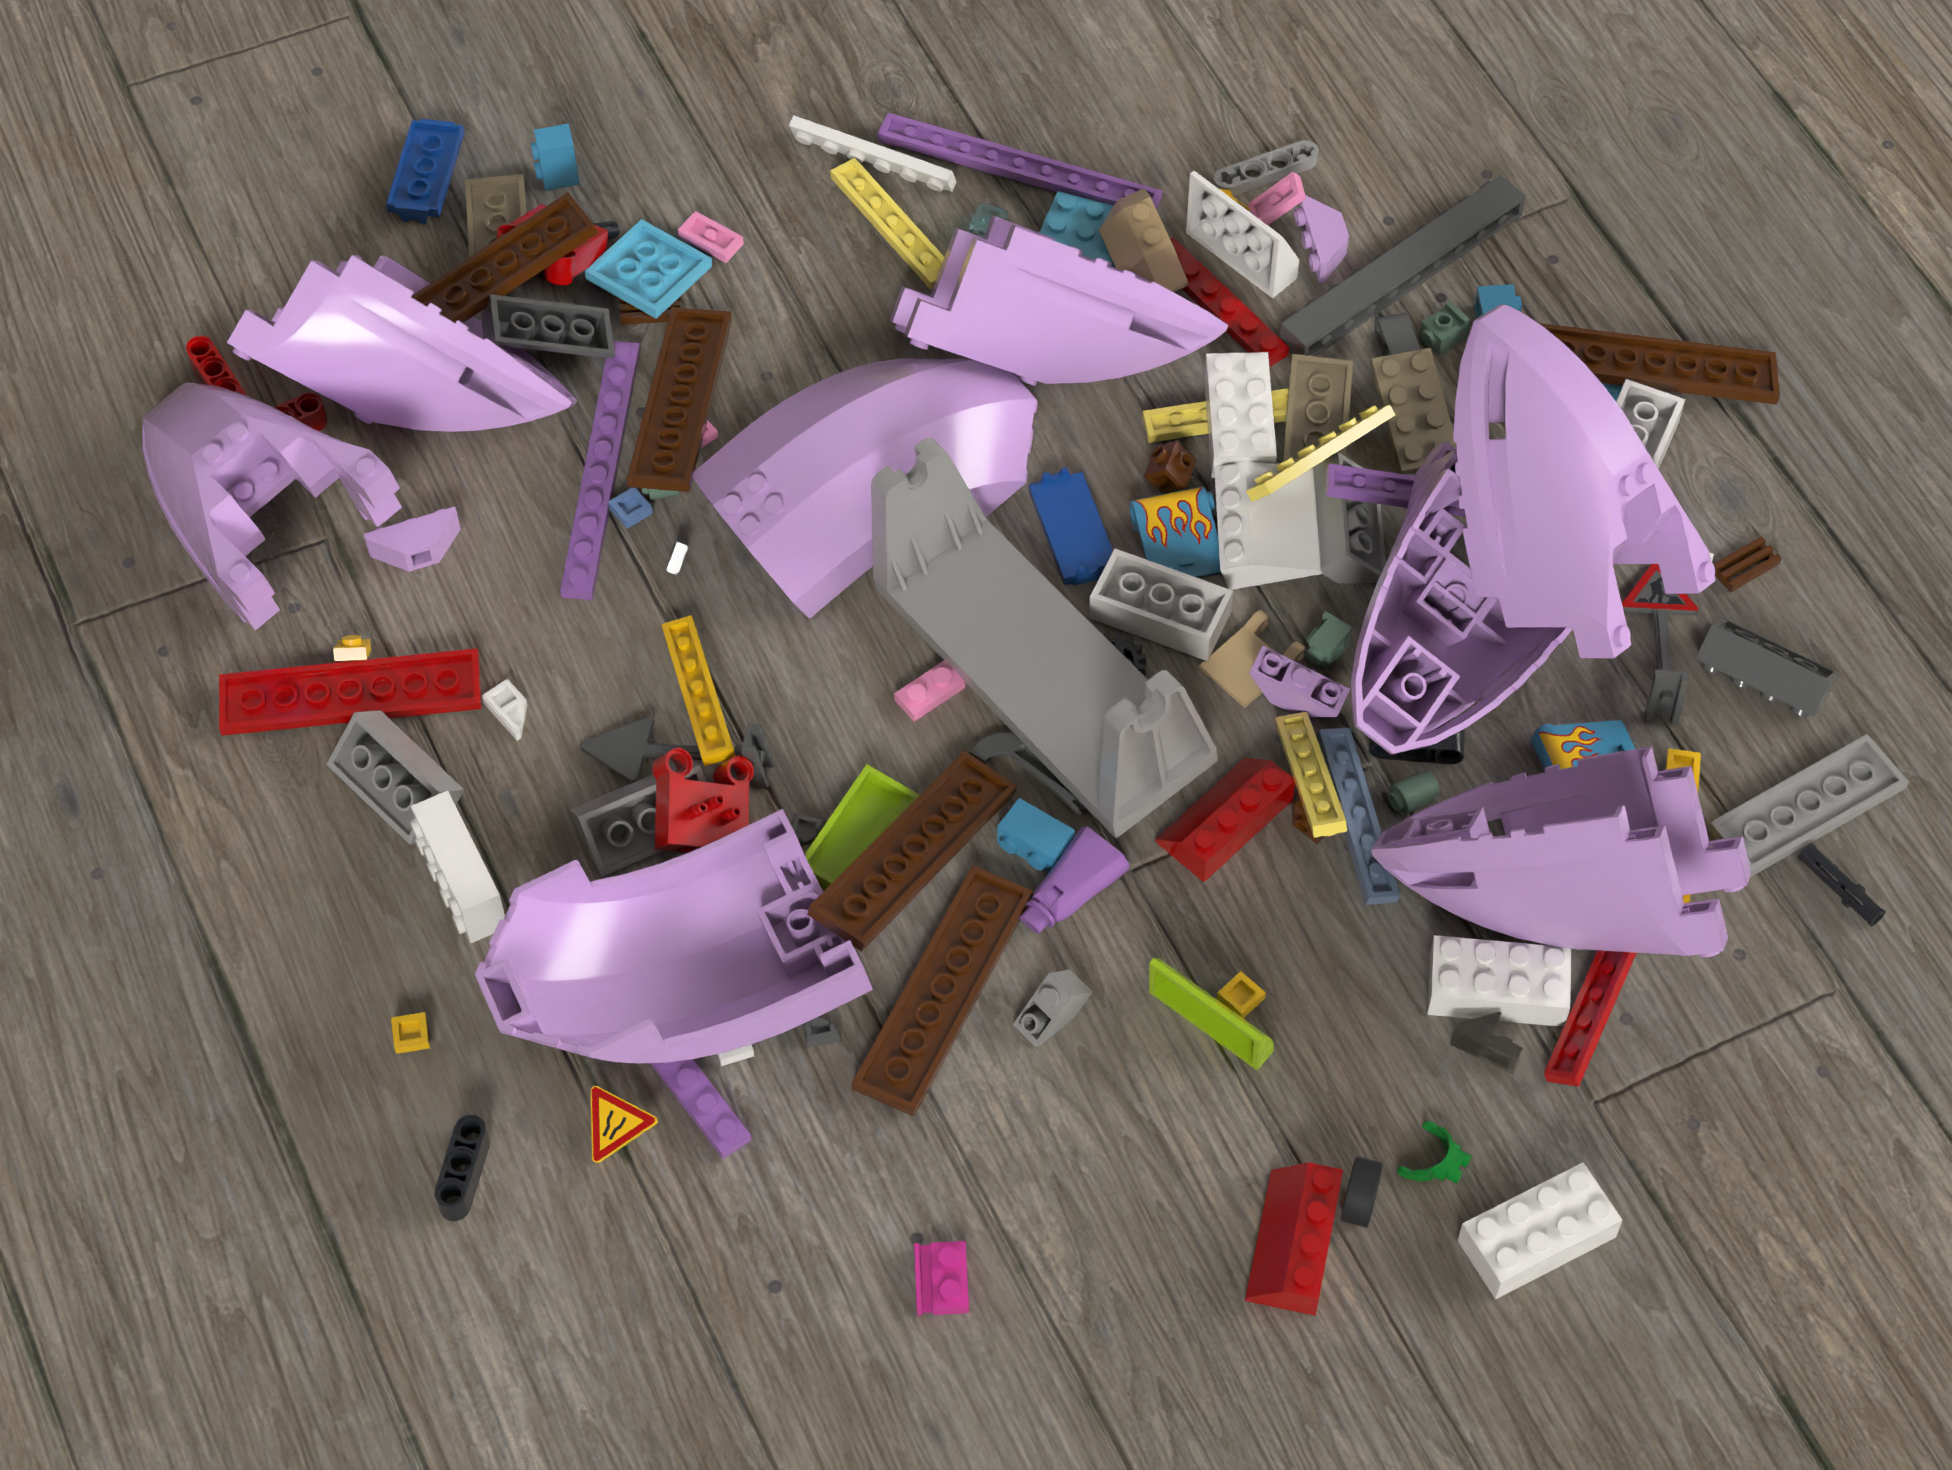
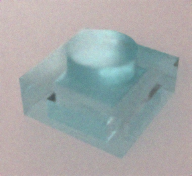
M980 202L969 223V231L984 236L991 216L994 215L1007 220L1008 211Z

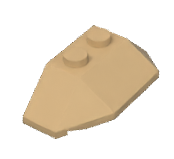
M1143 188L1117 200L1099 228L1100 235L1115 268L1134 272L1172 292L1188 286L1189 283L1173 244L1146 189Z

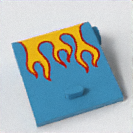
M1204 486L1129 502L1132 525L1136 532L1139 531L1146 560L1196 578L1221 573L1219 540L1211 511L1214 510V499L1211 491L1206 492Z
M1622 720L1565 725L1545 724L1537 728L1531 738V743L1543 769L1559 764L1560 769L1578 766V759L1635 749Z

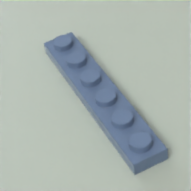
M1321 729L1318 731L1316 738L1338 799L1342 803V810L1347 824V832H1344L1365 905L1397 903L1400 898V892L1395 876L1388 872L1373 857L1371 848L1382 832L1351 729Z

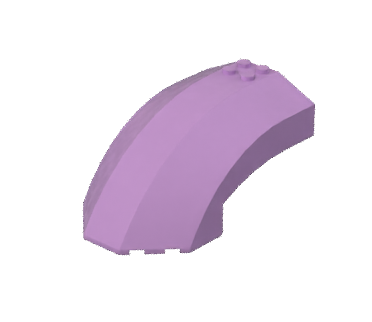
M893 359L878 361L830 376L782 401L751 423L695 470L693 479L751 554L790 600L810 619L873 566L871 482L880 470L888 465L894 472L900 469L906 475L916 462L914 446L926 438H933L949 454L985 517H987L1026 484L1028 474L1026 469L1028 454L1031 453L1034 432L1032 429L1033 417L1037 411L1038 401L1014 373L973 359Z
M783 809L690 853L651 867L590 882L580 862L574 860L515 888L509 899L510 907L504 919H500L489 942L491 947L484 962L479 963L475 972L476 979L500 1033L590 1058L639 1064L696 1059L748 1046L804 1024L873 990L864 966L851 941H845L807 915L809 906L823 893V890L802 851L798 838Z

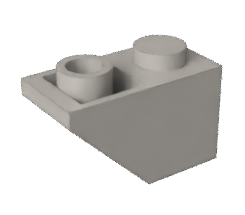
M1070 969L1048 973L1013 1023V1026L1035 1047H1039L1075 1018L1093 991Z

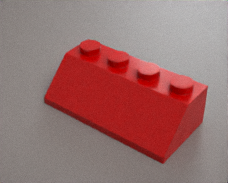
M1244 758L1155 839V843L1205 882L1293 801L1294 778L1271 760Z
M1307 1162L1271 1170L1245 1301L1316 1316L1344 1169Z

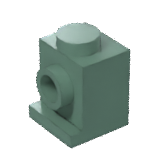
M1448 301L1445 303L1444 308L1422 321L1419 337L1425 346L1431 347L1438 355H1441L1467 338L1470 319L1456 305Z
M1326 611L1322 615L1321 627H1315L1307 638L1306 642L1309 646L1304 653L1306 659L1314 665H1320L1329 670L1350 646L1353 627Z

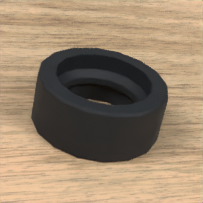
M1356 1156L1340 1219L1342 1222L1368 1228L1383 1170L1382 1162Z

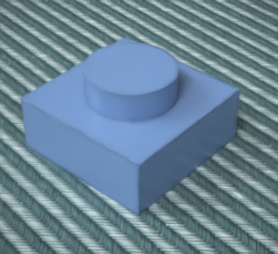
M630 488L608 501L609 509L626 529L653 514L652 506L636 488Z

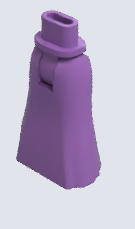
M1082 826L1067 845L1054 867L1034 891L1031 900L1027 902V909L1020 915V920L1037 934L1046 926L1053 927L1055 921L1060 922L1070 917L1093 896L1128 872L1130 869L1128 861L1119 850L1088 826Z

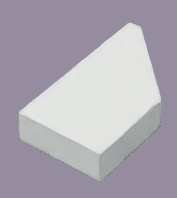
M506 679L481 695V698L486 707L518 741L522 736L527 701L515 686Z

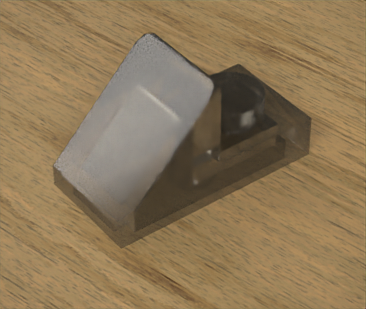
M1502 1012L1492 1013L1456 1024L1450 1042L1451 1046L1511 1074L1514 1073L1523 1048L1508 1037L1494 1035L1499 1026Z

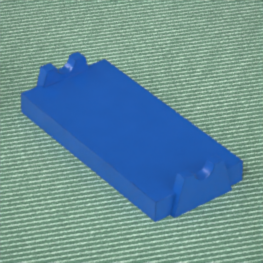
M429 119L411 121L386 202L388 212L398 213L403 222L416 219L421 224H426L428 216L440 218L465 134L463 125H455V122Z
M1066 467L1056 474L1043 473L1038 483L1029 485V494L1063 585L1073 583L1075 586L1099 580L1113 553V549L1083 472L1070 475Z

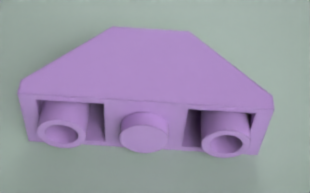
M1306 196V199L1299 203L1298 208L1294 209L1296 226H1301L1302 228L1301 240L1303 248L1308 249L1310 253L1308 256L1311 272H1316L1318 282L1322 283L1328 279L1346 256L1349 234L1341 212Z
M451 507L440 509L418 518L407 519L404 522L385 528H377L365 533L364 538L370 557L410 572L439 563L461 528L456 508Z
M1265 646L1261 647L1249 672L1270 703L1292 714L1308 712L1309 717H1337L1350 691L1349 688Z

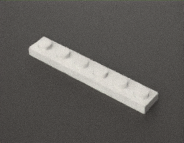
M794 115L789 124L795 136L794 138L802 144L811 145V143H814L830 154H837L839 152L847 155L850 160L855 158L860 164L864 161L873 164L881 172L889 173L893 171L899 173L903 179L910 182L919 180L935 191L942 192L944 189L953 192L957 183L951 170Z

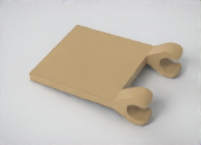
M1261 610L1255 612L1244 627L1210 655L1208 661L1205 660L1199 665V668L1244 708L1263 693L1249 674L1262 646L1273 650L1256 636L1268 628V615ZM1296 641L1289 646L1283 656L1301 663L1305 658L1303 653L1305 647Z

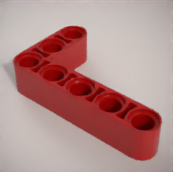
M195 336L187 342L186 351L192 370L201 384L219 386L247 396L209 337ZM313 392L301 394L274 407L317 431L322 430L327 424L328 419L322 398Z

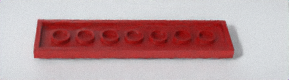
M478 648L219 674V730L221 736L349 723L354 712L381 710L390 719L482 709Z

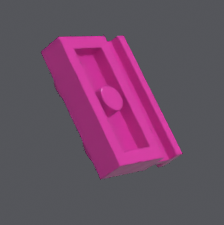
M966 1241L930 1243V1245L914 1243L917 1316H923L922 1313H933V1315L969 1313Z

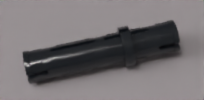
M1813 843L1807 845L1799 853L1797 858L1842 899L1841 903L1846 908L1851 907L1869 926L1876 925L1884 917L1886 911L1879 907L1865 893L1866 889L1861 884L1856 885L1821 853ZM1820 864L1825 869H1827L1838 881H1835L1823 868H1821ZM1845 888H1847L1854 896H1856L1863 903V906L1852 895H1850L1845 890Z

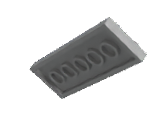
M1866 734L1711 821L1708 830L1717 840L1743 836L1751 870L1750 877L1903 791L1907 788L1909 781L1871 737Z

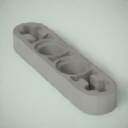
M1303 140L1221 168L1214 174L1213 185L1218 189H1228L1232 192V196H1236L1281 180L1291 172L1298 174L1307 171L1317 164L1318 146L1311 141ZM1283 161L1287 165L1283 168H1276L1271 163ZM1248 170H1256L1260 173V175L1257 177H1249L1245 174V172Z

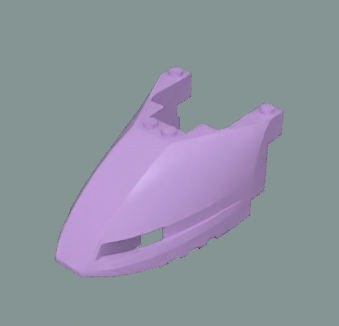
M994 215L991 216L984 238L955 227L931 295L929 296L902 286L890 317V321L896 323L894 329L910 337V344L928 350L929 345L1015 373V376L1020 381L1036 386L1038 381L1045 384L1088 383L1144 372L1170 363L1200 349L1226 332L1228 327L1226 323L1209 311L1202 309L1153 281L1150 282L1129 270L1122 271L1111 267L1110 262L1101 258L1093 260L1082 256L1083 251L1076 247L1054 241L1055 238Z
M352 255L349 261H341L336 271L318 260H311L284 308H278L272 320H269L253 309L245 310L227 341L228 344L235 347L232 352L247 361L253 358L353 410L356 412L354 415L368 424L374 422L426 431H478L530 422L573 407L577 402L566 387L524 348L498 346L487 338L484 340L481 320L479 321L472 317L464 323L459 320L454 323L440 314L442 309L433 303H429L427 307L413 299L412 295L430 283L387 256H380L375 266L372 267L362 261L360 256Z
M1498 305L1475 319L1460 364L1453 438L1454 442H1456L1458 461L1455 462L1456 476H1460L1462 494L1458 496L1459 508L1465 510L1467 526L1462 529L1476 596L1499 597L1506 628L1573 627L1580 658H1615L1631 646V634L1627 627L1613 564H1659L1665 594L1700 593L1716 581L1715 568L1711 563L1709 550L1622 409L1590 369L1564 343L1542 325L1507 305ZM1505 422L1506 438L1489 439V423Z
M186 382L143 415L142 451L148 477L159 506L173 532L209 583L244 623L247 622L255 631L280 609L272 598L275 592L264 575L245 557L265 540L259 528L249 517L295 479L316 498L340 478L361 516L365 520L369 519L377 527L402 508L394 494L400 489L390 469L371 450L323 434L293 417L244 394L219 386Z
M1447 441L1432 449L1415 474L1411 497L1401 529L1376 584L1356 646L1351 676L1353 722L1356 728L1391 755L1431 746L1476 722L1521 687L1573 629V627L1506 628L1499 597L1476 596L1470 568L1449 552L1462 534V528L1465 525L1443 509L1457 501L1458 496L1462 494L1460 476H1456L1455 462L1458 461L1457 448ZM1480 701L1479 703H1477L1476 705H1474L1472 708H1470L1468 711H1466L1465 713H1463V714H1461L1460 716L1456 717L1457 715H1459L1460 713H1462L1464 710H1466L1467 708H1469L1471 705H1473L1475 702Z
M1652 746L1578 759V766L1560 769L1559 764L1545 767V773L1527 776L1525 772L1512 776L1511 780L1495 784L1493 782L1485 783L1416 812L1383 831L1371 848L1373 857L1404 885L1430 902L1459 917L1518 939L1577 950L1587 949L1683 956L1699 954L1700 957L1715 956L1720 951H1724L1728 940L1719 899L1684 903L1682 895L1722 889L1724 892H1736L1747 886L1751 876L1743 836L1709 841L1692 767L1658 771ZM1501 818L1505 835L1493 837L1487 822Z

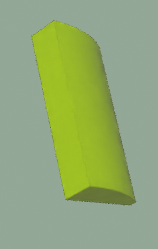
M866 764L805 853V857L821 888L826 890L920 795Z
M1153 958L1150 961V994L1255 1070H1258L1274 1052V1043L1266 1034L1163 960Z

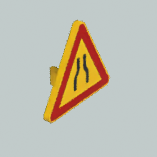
M593 1086L591 1088L592 1160L596 1163L602 1162L655 1126L658 1122L657 1117L598 1086Z

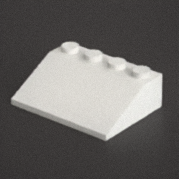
M1193 171L1190 173L1186 233L1271 298H1274L1294 282L1298 275L1299 258L1286 240L1197 172Z
M1241 461L1214 466L1220 570L1228 589L1234 590L1322 574L1313 467L1270 495L1251 502L1246 491L1256 485L1254 479L1270 470L1274 474L1278 471L1276 468L1277 464Z

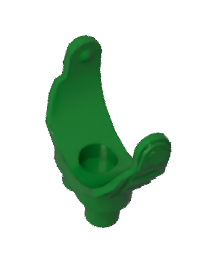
M1424 1121L1422 1127L1437 1136L1444 1144L1446 1157L1441 1163L1427 1169H1415L1413 1171L1404 1166H1399L1397 1168L1398 1175L1418 1182L1431 1181L1436 1178L1443 1182L1445 1179H1448L1458 1184L1463 1175V1171L1460 1168L1461 1166L1467 1168L1472 1155L1462 1151V1146L1453 1141L1445 1128L1436 1125L1434 1122Z

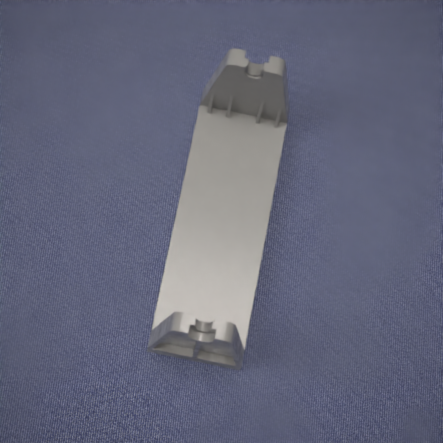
M926 438L914 446L916 462L906 475L900 469L894 472L887 465L873 477L871 482L873 579L877 592L943 660H946L981 700L1116 839L1218 761L1216 746L1185 688L1167 670L1158 672L1148 680L987 520L949 454L933 438Z

